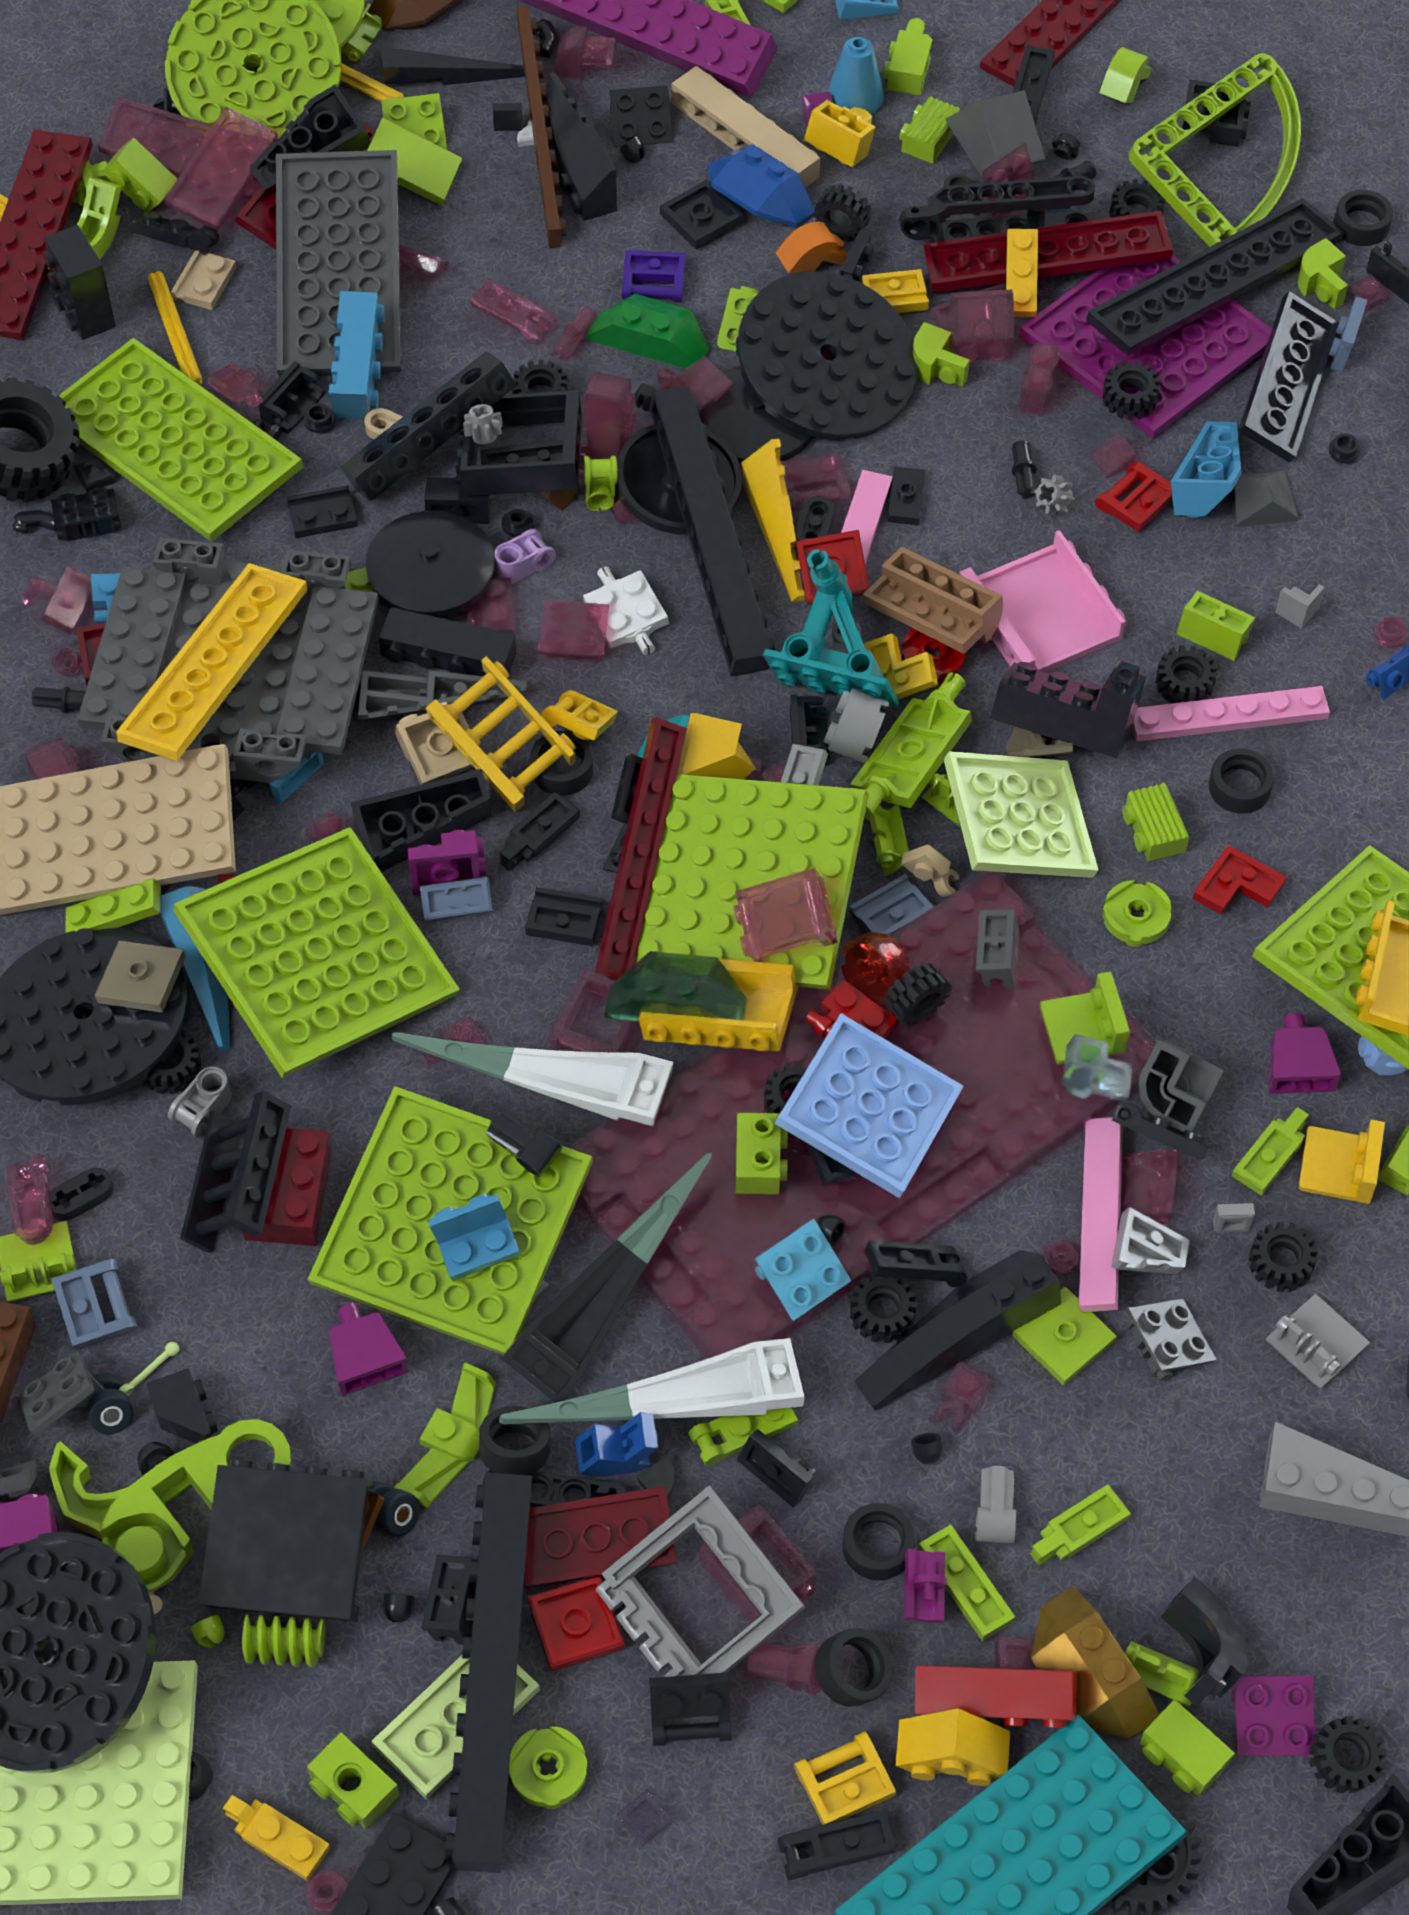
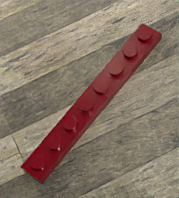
M658 717L652 719L594 973L596 977L625 986L631 983L666 817L673 793L672 788L675 783L687 729Z

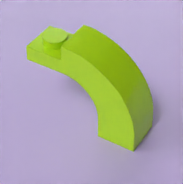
M89 178L83 211L77 225L99 260H101L111 246L121 215L116 214L122 186L98 178Z

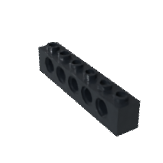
M485 351L340 467L353 487L371 502L464 428L463 423L465 422L464 415L469 414V410L472 407L481 404L492 406L517 385L503 362Z

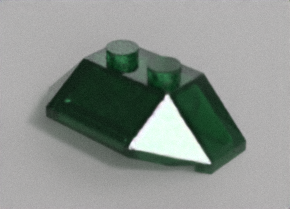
M649 951L611 984L604 1017L639 1021L641 1012L744 1020L748 1000L718 957Z

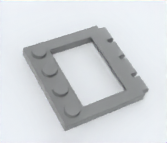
M710 1486L706 1487L605 1570L602 1575L606 1580L596 1588V1592L611 1612L616 1611L625 1604L626 1608L616 1616L617 1620L634 1642L641 1640L646 1635L650 1637L641 1644L639 1649L658 1673L662 1672L669 1665L673 1667L664 1677L729 1672L806 1608ZM693 1527L762 1614L702 1665L634 1577Z

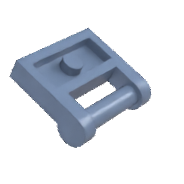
M116 1259L105 1260L52 1278L74 1350L116 1335L135 1331L138 1328L135 1317L130 1316L117 1276L120 1270ZM103 1278L116 1319L106 1324L92 1280Z

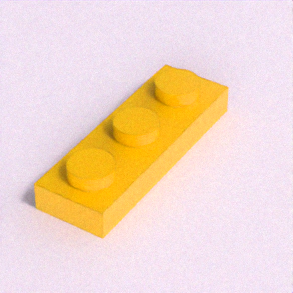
M1038 229L1007 230L1006 317H1036Z

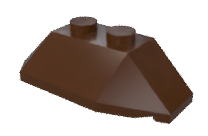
M374 0L368 13L381 18L382 28L385 31H394V28H409L426 24L459 0Z

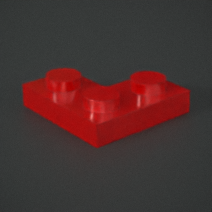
M1228 845L1195 889L1192 899L1220 915L1224 913L1238 892L1269 908L1284 887L1287 877Z

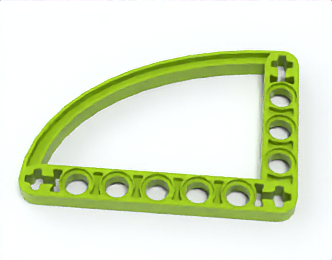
M1265 53L1257 54L1141 136L1131 147L1128 156L1132 165L1209 247L1220 242V239L1228 238L1267 217L1286 188L1296 164L1301 138V117L1293 87L1282 68L1270 55ZM1257 68H1265L1258 72L1257 75L1254 73ZM1236 78L1245 79L1249 87H1241L1236 82ZM1268 83L1281 111L1283 123L1281 158L1275 177L1262 201L1241 224L1234 228L1167 155ZM1216 92H1224L1228 95L1230 101L1220 100ZM1197 106L1206 107L1210 115L1204 116L1200 114ZM1177 120L1186 121L1190 125V129L1184 130L1180 128ZM1157 135H1166L1170 139V144L1161 143ZM1149 146L1151 147V151L1148 155L1140 154L1146 151L1149 148ZM1157 170L1166 171L1170 175V179H1161L1157 175ZM1183 191L1187 193L1190 201H1182L1178 198L1176 192ZM1197 213H1205L1210 218V223L1201 222L1197 217Z

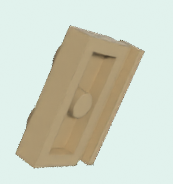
M195 250L171 291L172 298L213 310L237 268L236 261L210 253L206 256L200 254L199 250Z

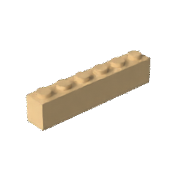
M695 66L671 83L672 104L734 151L754 144L796 171L804 188L820 178V157L815 151L808 149L793 135L788 134L777 126L773 120L768 119L751 104L739 98L731 89L726 88L715 80L711 74Z

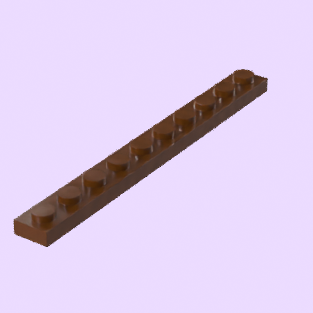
M518 6V32L549 249L561 248V236H566L565 219L558 216V213H563L561 195H555V190H559L558 172H552V168L556 167L555 150H549L548 146L553 145L551 127H546L545 123L550 122L548 104H542V101L546 100L545 82L539 83V79H543L542 61H536V57H540L539 39H533V35H537L536 18H530L529 6Z

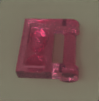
M839 453L781 461V465L785 468L784 480L791 509L798 508V505L804 504L807 499L813 496H823L830 500L840 499V502L850 501V488L846 481ZM835 485H836V487H831V488H823V489H816V490L796 492V491H799V490H806V489H813V488L828 487V486H835Z

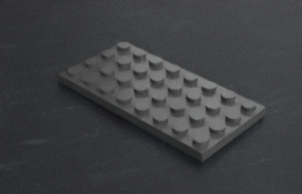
M397 150L276 154L278 376H281L294 361L317 375L331 374L332 361H335V336H340V332H337L340 291L378 293L379 303L385 306L384 323H379L378 333L383 334L382 352H377L376 361L381 363V373L401 372Z

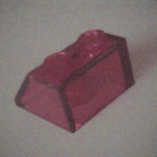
M1013 290L951 293L947 330L952 332L950 352L967 358L970 362L982 359L1002 360L1004 358H1012L1015 340Z

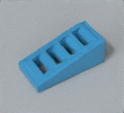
M835 0L839 19L896 14L899 11L897 0H885L886 3L881 2V0Z
M312 752L310 760L302 758L301 765L298 768L269 783L273 799L276 803L282 804L324 764L322 753Z

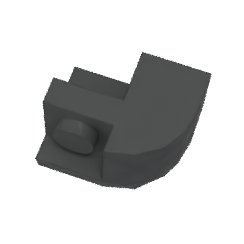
M1158 1039L1140 1076L1138 1084L1140 1098L1149 1113L1171 1122L1172 1127L1182 1132L1185 1129L1193 1132L1209 1103L1224 1069L1194 1055V1053Z

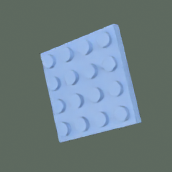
M841 1013L774 1124L900 1198L956 1101L963 1085Z

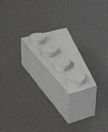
M1275 1421L1268 1440L1259 1507L1409 1537V1480Z

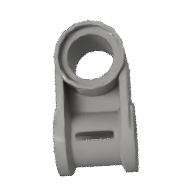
M208 1067L200 1071L185 1091L173 1101L168 1111V1118L173 1122L179 1121L190 1128L191 1133L195 1137L203 1136L207 1130L210 1113L213 1111L221 1113L232 1099V1091L226 1073L218 1067ZM213 1086H221L216 1091L208 1092V1089Z

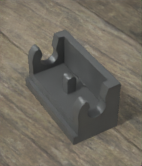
M1014 909L980 910L976 972L981 974L982 982L986 987L990 988L992 979L998 978L1003 980V985L1006 989H1016L1019 927Z

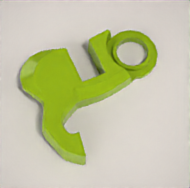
M251 1419L240 1420L229 1425L221 1434L203 1440L172 1455L156 1465L129 1487L114 1492L101 1494L87 1493L83 1486L91 1479L88 1465L61 1441L56 1444L49 1471L59 1505L67 1523L78 1530L101 1539L103 1543L121 1553L134 1566L144 1584H147L148 1591H154L172 1582L194 1554L191 1539L166 1508L165 1504L190 1486H193L211 1510L217 1466H228V1458L231 1451L238 1444L246 1440H260L272 1447L275 1453L273 1463L291 1466V1452L283 1432L272 1423Z

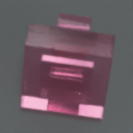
M330 811L308 827L305 832L306 837L314 843L349 827L336 814Z

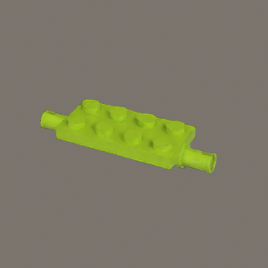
M948 673L939 689L932 691L925 700L912 698L850 783L851 788L865 789L869 794L865 811L866 819L872 817L881 801L911 808L944 762L947 753L953 749L972 722L971 711L960 709L954 704L955 698L965 687V680L959 674L953 675V673Z

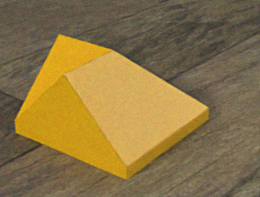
M691 713L677 774L745 779L755 769V766L738 742L742 724Z

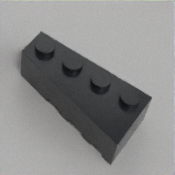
M482 769L351 802L353 821L358 839L381 872L409 859L408 848L426 844L435 846L442 842L441 833L466 830L492 816L491 798Z
M1394 1773L1385 1782L1384 1787L1376 1796L1372 1797L1365 1804L1360 1814L1352 1823L1340 1832L1336 1841L1329 1849L1318 1857L1291 1888L1287 1908L1292 1915H1351L1409 1876V1791Z

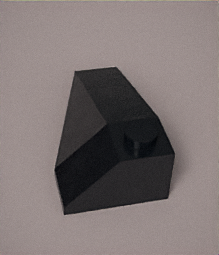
M336 84L311 98L304 105V111L295 121L291 120L288 123L286 131L276 142H272L249 169L264 192L267 193L276 189V154L364 151L369 147L370 139L365 126Z

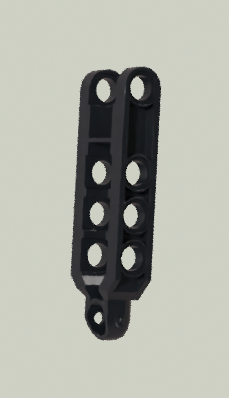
M1072 176L943 186L928 198V204L906 207L899 217L900 228L903 234L910 239H930L934 243L962 239L952 237L951 235L954 233L963 234V238L984 236L981 234L982 231H991L994 234L1005 233L1008 229H1034L1090 221V217L1080 211L1046 213V210L1070 209V206L1089 204L1094 201L1095 184L1087 177ZM1074 190H1083V191H1085V192H1087V193H1085V194H1077V193H1074L1073 191H1074ZM1022 194L1027 197L1021 199L1015 198L1013 195ZM989 196L995 197L997 200L988 201L983 198ZM955 199H964V200H967V202H965V203H957V202H954L953 200H955ZM1015 210H1027V215L946 220L950 218V215L974 214V216H979L980 213L1004 211V214ZM915 230L917 233L913 234L910 231Z

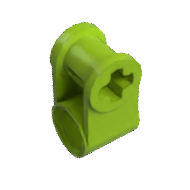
M611 455L610 459H590L589 456H584L583 470L586 505L592 511H599V508H601V511L609 510L614 505L615 484H617L616 455Z

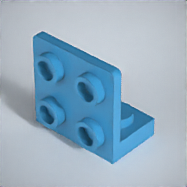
M497 1194L477 1196L469 1202V1205L458 1209L450 1207L440 1210L435 1214L434 1218L428 1220L452 1281L521 1255Z

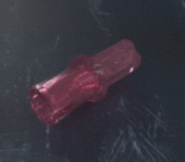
M581 307L573 322L565 326L564 335L554 348V353L558 356V359L568 360L579 343L585 342L586 333L594 320L597 319L596 313L591 308Z

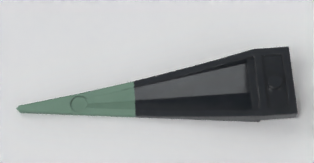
M712 1152L706 1153L523 1329L500 1358L554 1403L563 1401L583 1376L646 1265L711 1159Z

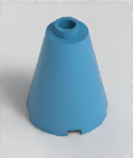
M854 37L847 40L843 46L827 92H830L832 102L841 108L844 106L848 109L859 107L874 115L876 110L880 106L882 107L884 103V91L873 45L865 38Z

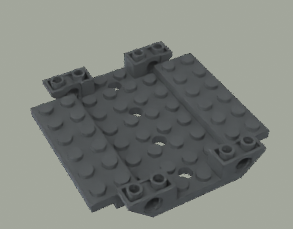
M159 537L152 563L160 571L122 567L77 721L79 728L104 730L100 741L101 745L127 762L157 757L159 755L118 742L116 731L248 565V563L226 561L224 547L221 543ZM286 550L283 566L254 564L306 581L307 592L231 690L233 693L225 698L186 751L203 748L208 742L225 744L229 753L230 779L271 783L301 765L302 758L310 760L312 752L342 755L379 602L378 593L340 589L346 583L351 563L350 556Z

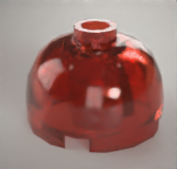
M870 932L848 941L842 949L841 955L845 954V964L841 965V969L846 982L869 999L874 1000L876 1004L885 1002V995L889 994L887 992L888 989L895 987L894 982L897 979L901 980L905 972L908 971L910 973L909 957L904 947L896 938L889 934Z

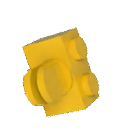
M826 100L812 110L804 141L813 145L817 150L826 152L838 159L842 164L853 168L867 157L876 127L871 124L872 115L865 109L859 107L848 109L845 106L841 108Z

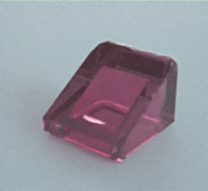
M1119 433L1091 454V458L1108 479L1127 471L1135 462L1136 452L1125 437Z

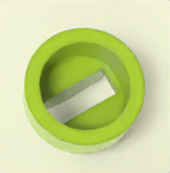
M219 1615L203 1619L190 1628L197 1643L205 1648H213L215 1644L221 1643L225 1634Z

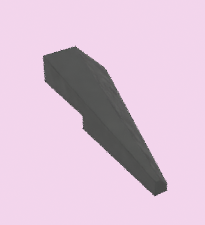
M362 670L358 720L426 710V707L435 699L439 703L447 702L451 704L483 676L429 670L428 678ZM508 679L521 695L526 694L527 681ZM495 684L475 702L507 696Z

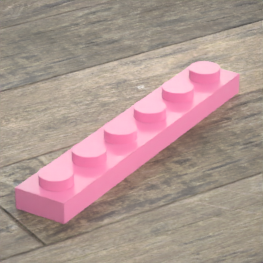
M1316 686L1138 707L1132 729L1135 741L1137 742L1322 720L1329 718L1330 711L1323 687Z

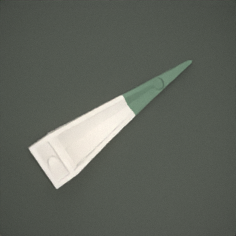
M398 1032L392 1033V1040L617 1121L619 1118H624L650 1126L654 1125L673 1070L672 1061L642 1053L575 1052L514 1048L452 1041Z
M787 1338L752 1342L700 1362L630 1384L565 1401L505 1413L500 1416L499 1423L522 1424L630 1420L640 1412L652 1413L654 1419L766 1415V1410L803 1406L804 1393L791 1340Z

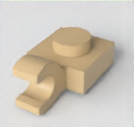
M929 844L903 854L901 865L923 882L931 879L940 896L948 897L956 893V890L948 882L959 880V875L953 869H949L951 862Z

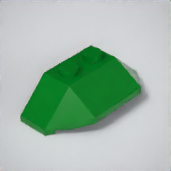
M633 294L597 314L584 336L585 340L698 373L709 353V346L692 310L638 294Z

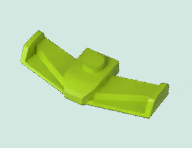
M468 1363L463 1364L451 1414L439 1408L435 1410L419 1439L420 1445L430 1449L429 1452L393 1489L410 1492L416 1497L419 1505L428 1508L460 1472L476 1459L479 1453V1428L484 1418L489 1415L497 1385L489 1373Z

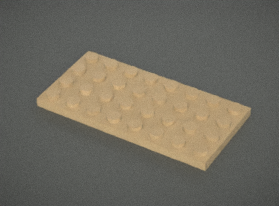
M225 744L185 751L178 761L157 756L0 786V915L92 899L140 884L142 881L154 878L162 886L236 872L229 753Z

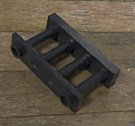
M261 1091L254 1095L250 1116L235 1122L217 1111L210 1113L181 1232V1240L204 1252L211 1253L213 1252L217 1231L225 1227L233 1226L252 1237L262 1234L291 1105L266 1091ZM245 1133L243 1146L237 1149L240 1135ZM238 1165L235 1179L230 1181L232 1168ZM230 1197L228 1210L222 1213L225 1198Z

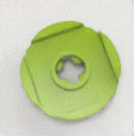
M1135 880L1124 881L1113 887L1107 894L1102 912L1106 928L1114 937L1132 947H1139L1142 944H1149L1160 939L1166 933L1171 920L1172 907L1169 897L1160 887L1153 883L1146 882L1143 885L1134 884ZM1134 908L1137 911L1143 909V917L1131 915L1130 909Z
M549 1726L550 1729L538 1731L536 1728L522 1735L513 1746L510 1753L509 1776L514 1790L524 1801L537 1807L556 1809L562 1804L573 1800L582 1790L587 1779V1758L580 1740L568 1730ZM552 1758L557 1761L555 1765L557 1772L553 1775H542L539 1762L541 1760L549 1762Z

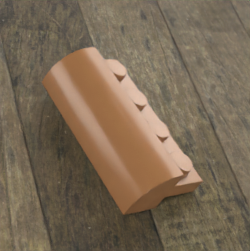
M904 547L898 549L881 566L883 575L862 594L864 604L963 654L978 640L986 643L991 638L1000 622L1003 611L1002 595Z

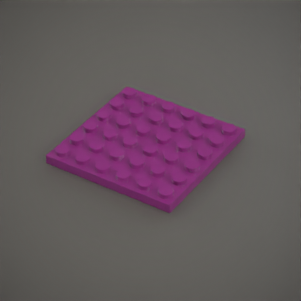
M1173 255L1172 259L1099 269L1038 313L1036 317L1023 324L1019 331V336L1101 399L1105 376L1110 368H1115V364L1120 363L1124 367L1125 361H1130V364L1135 366V362L1138 361L1141 362L1140 367L1142 368L1146 364L1151 366L1150 372L1155 370L1158 373L1157 378L1160 377L1161 380L1157 407L1155 410L1152 409V413L1149 416L1144 413L1143 418L1138 419L1137 415H1134L1133 420L1129 421L1152 439L1263 355L1272 331L1269 326L1234 300H1231L1127 356L1086 321L1089 310L1180 263L1181 261ZM1134 387L1121 388V390L1129 394L1142 392Z

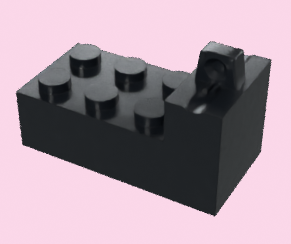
M1121 661L1118 667L1113 669L1102 689H1100V686L1093 682L1083 681L1080 683L1070 680L1066 674L1060 672L1047 673L1038 670L1034 664L1014 662L999 683L990 719L1117 758L1130 736L1146 677L1139 675V666Z

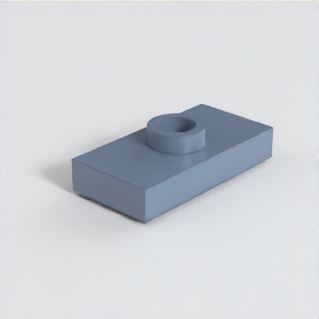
M488 877L420 886L425 921L493 911Z

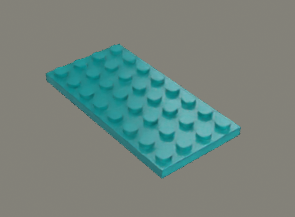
M1078 1714L1075 1720H1070L1067 1723L1066 1728L1059 1729L835 1910V1915H1093L1186 1837L1187 1831Z

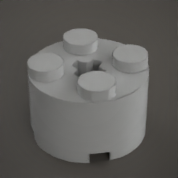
M851 688L850 692L844 690L835 710L841 713L838 723L831 722L823 741L829 744L828 750L865 764L868 757L862 755L863 751L872 749L885 713L879 710L880 708L886 710L889 702Z

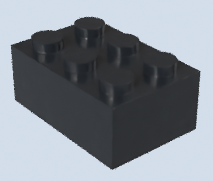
M75 225L44 237L46 251L43 252V257L47 267L51 270L48 273V279L52 288L56 291L52 295L59 312L65 311V320L71 332L77 331L81 339L85 340L115 328L116 325L103 264L80 227Z

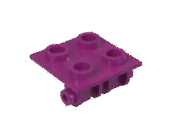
M1313 1675L1242 1676L1235 1683V1686L1231 1687L1232 1701L1235 1702L1237 1756L1313 1755L1308 1754L1309 1746L1314 1744L1311 1740L1315 1734Z

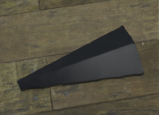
M379 47L385 84L442 78L443 85L525 77L524 68L521 65Z

